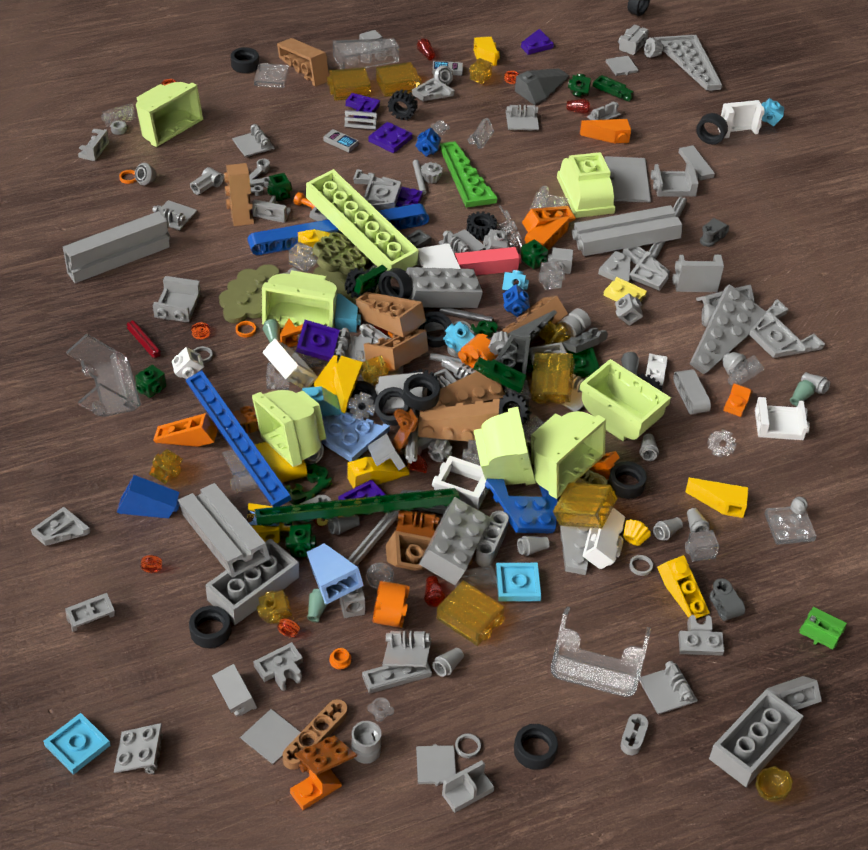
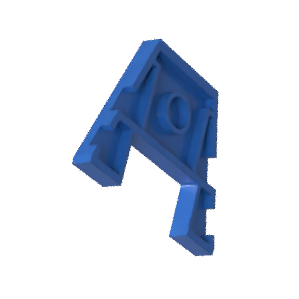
M504 479L486 480V488L491 489L494 494V500L496 503H500L504 509L503 512L508 515V521L516 533H553L555 531L557 499L549 495L548 490L539 485L542 497L509 496Z

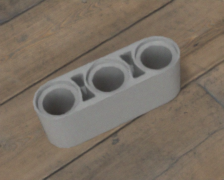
M695 370L674 372V384L689 414L709 412L711 408L710 399Z
M495 511L491 514L478 542L475 561L481 567H489L493 564L506 536L509 517L503 511Z

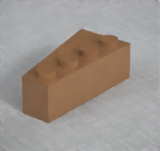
M293 38L277 43L279 58L290 67L294 66L296 72L303 73L306 80L312 81V85L316 87L330 81L326 52Z
M366 292L355 299L358 314H361V320L403 338L426 322L423 303L420 301Z
M476 371L441 388L439 401L436 406L446 405L450 407L455 406L456 403L468 405L475 404V401L493 402V399L503 398L505 393L500 383Z
M493 399V402L486 403L475 401V404L468 405L456 403L455 406L450 407L438 405L429 410H420L418 437L476 442L474 430L481 429L482 424L486 420L499 415L500 399Z

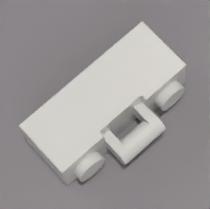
M608 503L594 511L583 552V557L599 569L610 566L615 562L616 557L620 556L624 540L619 534L624 529L625 516Z

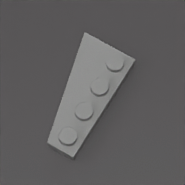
M557 501L565 572L586 575L588 560L583 557V552L593 514L597 508Z

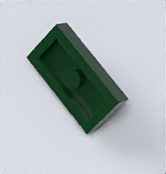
M382 264L377 268H372L364 275L361 274L356 279L354 291L360 295L376 286L379 282V277L387 271V268Z

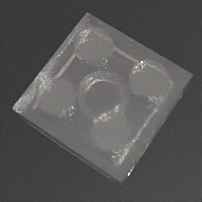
M259 63L254 86L285 88L289 66Z
M790 507L767 508L764 514L776 545L815 541L816 534L807 511L804 514H796Z

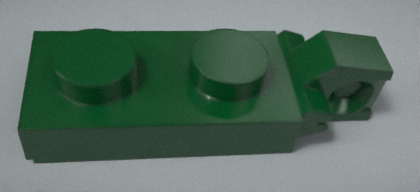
M603 75L593 81L592 86L626 101L633 99L634 91L626 88V85Z
M478 357L473 367L474 370L482 373L487 378L518 393L522 391L527 377L525 374L494 359L490 361Z

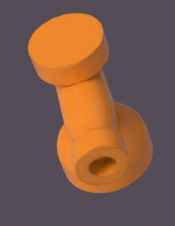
M298 192L295 195V205L300 206L304 204L312 209L315 207L305 198L303 193Z

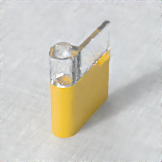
M267 442L255 444L281 483L307 477L304 460H302V464L292 467ZM234 451L223 452L233 477L230 479L232 491L236 490L237 493L258 489L259 487Z

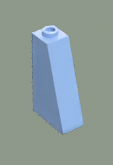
M325 543L306 552L325 604H329L364 586L359 568Z

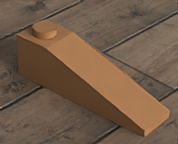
M558 296L545 297L526 310L527 313L516 318L517 323L513 322L501 331L510 333L553 310L557 311V314L548 325H557L568 313Z
M394 531L386 544L387 562L395 567L410 570L426 569L419 565L432 538ZM472 558L468 565H471L473 563Z

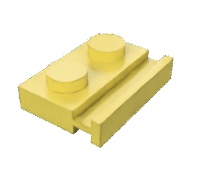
M618 277L604 290V296L616 302L628 293L634 298L637 297L641 302L647 293V290Z

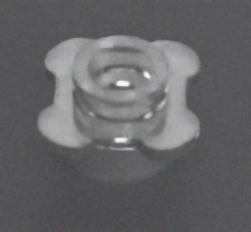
M440 120L435 124H431V128L438 135H443L446 133V130H449V125Z
M377 698L367 707L368 712L372 713L378 722L383 721L386 716L394 714V708L390 706L389 701L385 698Z

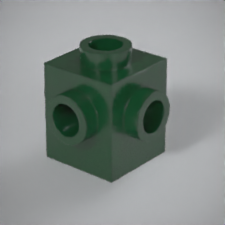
M584 74L573 75L568 83L570 93H573V96L576 97L588 96L591 78L586 77Z
M285 173L269 176L267 191L269 196H276V201H282L290 198L292 185Z
M534 239L522 245L521 260L533 270L547 263L548 249Z
M150 365L135 376L137 391L148 398L153 397L167 387L165 373L154 365Z
M311 524L290 525V536L286 537L287 550L290 549L293 558L308 557L306 552L316 548V536H313Z

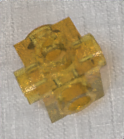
M479 58L469 68L470 79L483 84L492 76L493 63Z
M549 321L538 334L545 340L543 342L545 345L564 342L571 338L567 333L568 329L561 323L557 325L552 321Z
M382 355L362 361L360 373L364 381L373 383L375 386L378 384L380 376H389V368L387 363L384 362Z
M166 449L154 457L149 475L166 485L173 477L176 478L182 470L180 465L183 459Z
M283 590L278 592L269 591L264 596L258 597L260 605H257L259 617H263L267 623L276 624L281 622L282 619L292 616L288 596Z

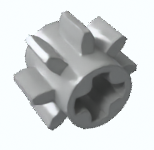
M437 439L436 442L432 440L428 446V454H430L434 461L443 462L444 459H448L451 456L453 447L450 446V442L446 439Z

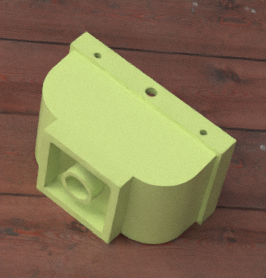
M174 82L165 86L159 84L137 97L136 109L142 136L155 147L203 120L198 88L194 83Z
M601 152L571 155L562 161L561 169L557 173V179L576 218L615 213L614 192L610 179L611 172Z
M291 270L290 274L272 276L262 286V324L269 319H275L280 324V327L284 328L287 320L290 319L295 327L302 325L304 320L334 328L337 297L336 285L327 281L326 276Z
M611 359L580 384L582 402L585 408L593 416L599 415L605 418L606 430L622 441L627 438L635 440L664 415L665 409L671 400V397Z
M277 390L265 394L259 392L252 395L261 438L292 467L302 464V460L319 451L321 441L326 439L319 403L304 391L295 393L289 390Z
M518 407L510 408L508 412L486 420L482 424L481 429L474 430L480 465L485 480L504 479L505 485L536 484Z
M580 411L570 412L563 416L555 413L531 434V464L534 465V479L541 487L549 491V495L557 499L605 455L606 419L599 415L595 417Z

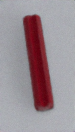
M134 320L128 322L127 329L151 357H160L161 350Z

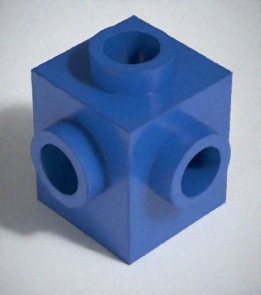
M432 128L418 135L415 146L420 152L428 156L438 151L441 137Z
M517 284L503 293L504 308L507 312H511L517 317L530 308L528 293Z

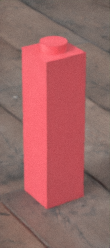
M516 247L455 253V258L460 268L474 269L476 276L513 272V270L518 271L519 264H521L520 253L518 254Z

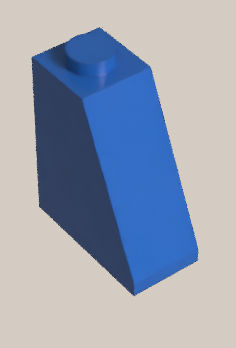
M133 475L121 496L117 513L169 519L172 512H177L179 508L178 496L180 492Z

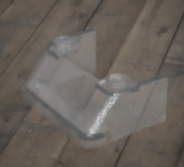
M85 334L66 351L67 355L81 362L82 372L86 376L94 378L96 387L78 401L79 405L101 417L135 411L141 405L129 361L123 354L89 334Z
M566 607L562 616L551 663L552 675L560 680L624 697L632 696L637 690L651 628L647 627L642 648L637 646L627 647L623 651L620 660L579 649L580 635L575 630L566 628L571 607Z

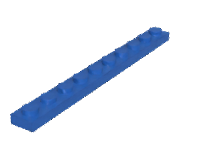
M201 370L185 379L189 388L272 507H279L292 500L288 491Z

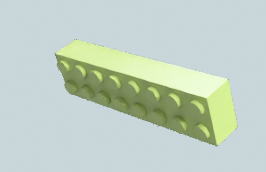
M334 169L306 183V198L377 267L383 264L387 271L393 268H400L406 271L407 267L417 265L419 250Z

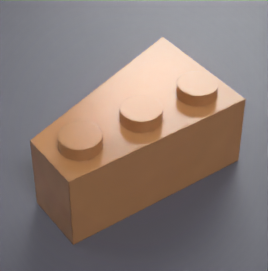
M247 163L226 165L227 172H224V181L228 185L225 186V194L228 196L226 208L230 209L233 225L254 224L251 213V188Z
M415 329L404 338L393 334L391 339L385 340V338L378 339L379 343L370 344L368 342L364 344L366 364L387 368L389 371L398 370L399 367L409 364L410 361L421 357L422 354L428 351L426 330Z

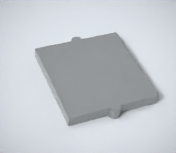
M629 56L606 59V63L615 76L638 72L637 67Z
M433 744V746H416L418 784H435L438 786L443 784L445 779L456 774L454 746H437V744Z

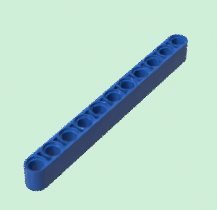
M412 204L378 211L397 230L422 226L429 221V215L422 204ZM328 219L251 233L247 241L254 255H263L298 248V232L315 229L329 233H343Z

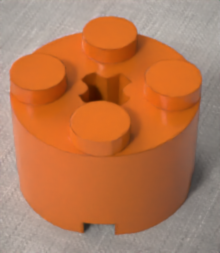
M478 334L458 352V357L462 363L473 368L478 357L490 361L497 358L498 355H494L488 348L491 341L486 338L488 335Z
M380 581L374 606L373 623L402 628L404 616H406L408 604L406 599H408L410 586Z

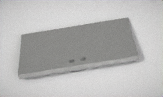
M605 156V162L611 172L610 179L613 186L614 201L650 203L651 197L646 159Z

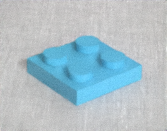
M496 563L498 601H541L538 563Z
M81 713L43 741L45 747L73 775L111 746L110 741Z

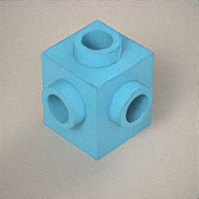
M770 98L761 104L765 109L762 121L775 126L784 116V107Z
M513 270L512 273L505 272L502 286L503 291H507L514 286V281H519L518 286L523 290H528L529 280L526 279V275H523L522 271Z
M459 321L456 325L452 323L445 330L446 335L443 339L449 348L454 349L458 353L475 336L470 332L467 325Z

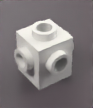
M187 347L172 360L174 373L180 378L187 379L204 367L201 355Z

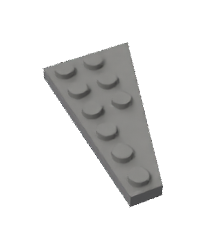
M697 35L654 37L663 44V51L706 91L721 90L722 84Z
M730 284L726 286L689 364L702 374L708 372L749 335L751 329L766 314V311Z

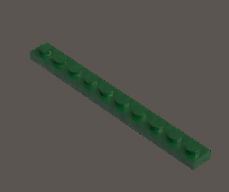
M455 488L254 510L257 525L270 526L273 523L280 522L290 524L293 521L299 520L309 522L317 518L332 519L336 516L352 517L354 514L372 515L374 512L382 511L391 513L394 510L400 509L410 511L419 507L449 506L454 497L460 499V495Z

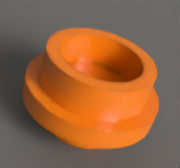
M337 648L330 655V664L335 669H345L351 664V655L346 649Z

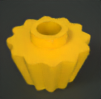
M630 519L626 521L623 538L632 545L640 546L651 536V531L648 530L644 523Z

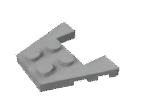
M357 169L353 178L354 184H368L363 198L376 210L395 208L402 188L401 182L387 177H382L381 179L375 177L373 173L364 174L362 170Z
M778 299L774 301L773 305L766 311V314L760 318L749 333L773 358L821 350L825 345L815 334L803 340L795 336L778 319L787 314L788 308Z

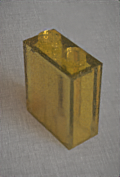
M411 62L376 67V81L384 97L392 96L393 93L403 89V92L407 90V93H412V89L422 84L421 77L418 76L417 70Z
M365 67L329 70L327 85L334 101L347 100L351 93L370 97L371 84Z
M535 353L530 393L534 402L540 404L546 402H555L557 404L571 402L574 372L572 353Z
M568 483L553 513L560 526L602 529L617 501V497L611 485Z
M464 580L437 608L438 621L476 646L483 640L486 641L490 637L492 630L495 627H499L505 618L503 616V605Z

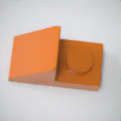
M288 319L280 334V342L288 347L298 345L303 324L295 327L292 321Z
M733 384L731 394L723 411L741 417L753 390Z
M616 451L605 453L589 470L602 475L608 480L611 468L614 467V463L620 457Z
M309 769V777L290 788V794L301 809L305 810L342 787V783L331 769L315 775Z

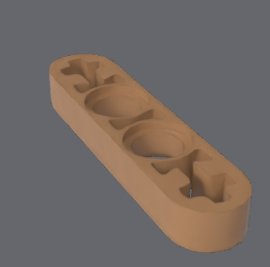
M332 700L285 748L282 756L283 764L286 768L298 769L299 764L302 763L298 758L297 760L294 758L289 760V756L294 757V753L298 752V748L301 751L307 747L302 744L303 739L312 738L314 740L312 745L317 744L329 737L347 717V705L344 701ZM341 709V713H340V712H336V713L333 715V710H336V711H337V710ZM322 722L329 725L326 730H319L316 726Z

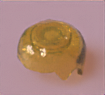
M773 766L763 769L757 775L755 787L760 797L764 800L779 802L783 801L790 794L793 780L787 770L783 771Z

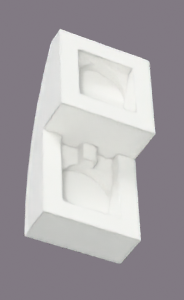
M649 353L645 376L648 374L651 375V379L653 377L656 378L655 381H659L661 386H663L667 357Z

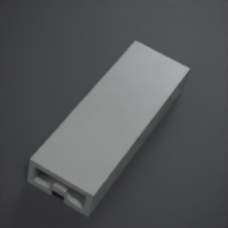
M669 205L574 223L572 236L577 241L578 250H581L583 256L679 239L682 234V224L679 218L675 217V211L672 206Z
M158 211L63 246L67 274L74 283H78L169 248L170 234L167 228L169 226L167 218L163 217Z
M215 483L200 489L201 494L197 496L192 493L178 500L185 519L232 578L270 559L264 540Z

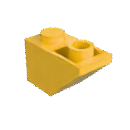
M492 37L474 38L473 51L476 59L497 66L500 54Z

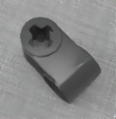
M713 218L703 226V236L700 238V243L707 247L713 246L726 236L729 225Z
M726 579L715 580L709 598L718 611L720 618L726 621L744 615V603L738 597L731 583Z

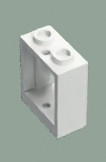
M274 339L263 351V354L281 375L300 388L311 387L318 377L295 350L277 339Z
M449 456L446 463H442L440 474L435 476L432 482L434 490L455 488L460 495V500L477 510L480 508L489 490L485 486L486 480L481 466L453 456ZM450 471L479 481L474 492L446 483L445 480Z

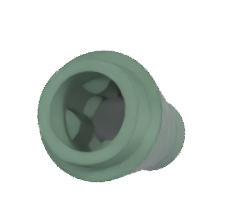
M275 319L265 321L263 331L269 342L271 343L274 339L280 341V324Z
M808 380L799 382L793 396L790 398L791 404L798 406L799 401H805L812 396L815 390L813 383Z
M314 589L309 594L307 619L311 622H319L322 613L328 605L324 603L319 589Z

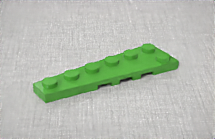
M455 141L440 143L441 153L465 207L497 203V196L489 186L485 185L484 179L479 177L476 168L470 165V160L465 156Z

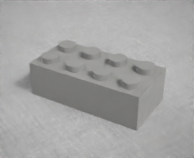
M407 267L406 273L409 275L413 287L412 294L408 298L409 300L420 301L423 303V307L478 308L483 291L474 269Z
M454 497L446 509L419 565L456 585L466 571L490 517Z
M271 538L265 542L270 556L269 560L233 578L225 570L206 584L207 600L213 606L224 609L234 625L299 578V562Z
M766 689L713 745L709 759L747 787L798 731L803 715Z

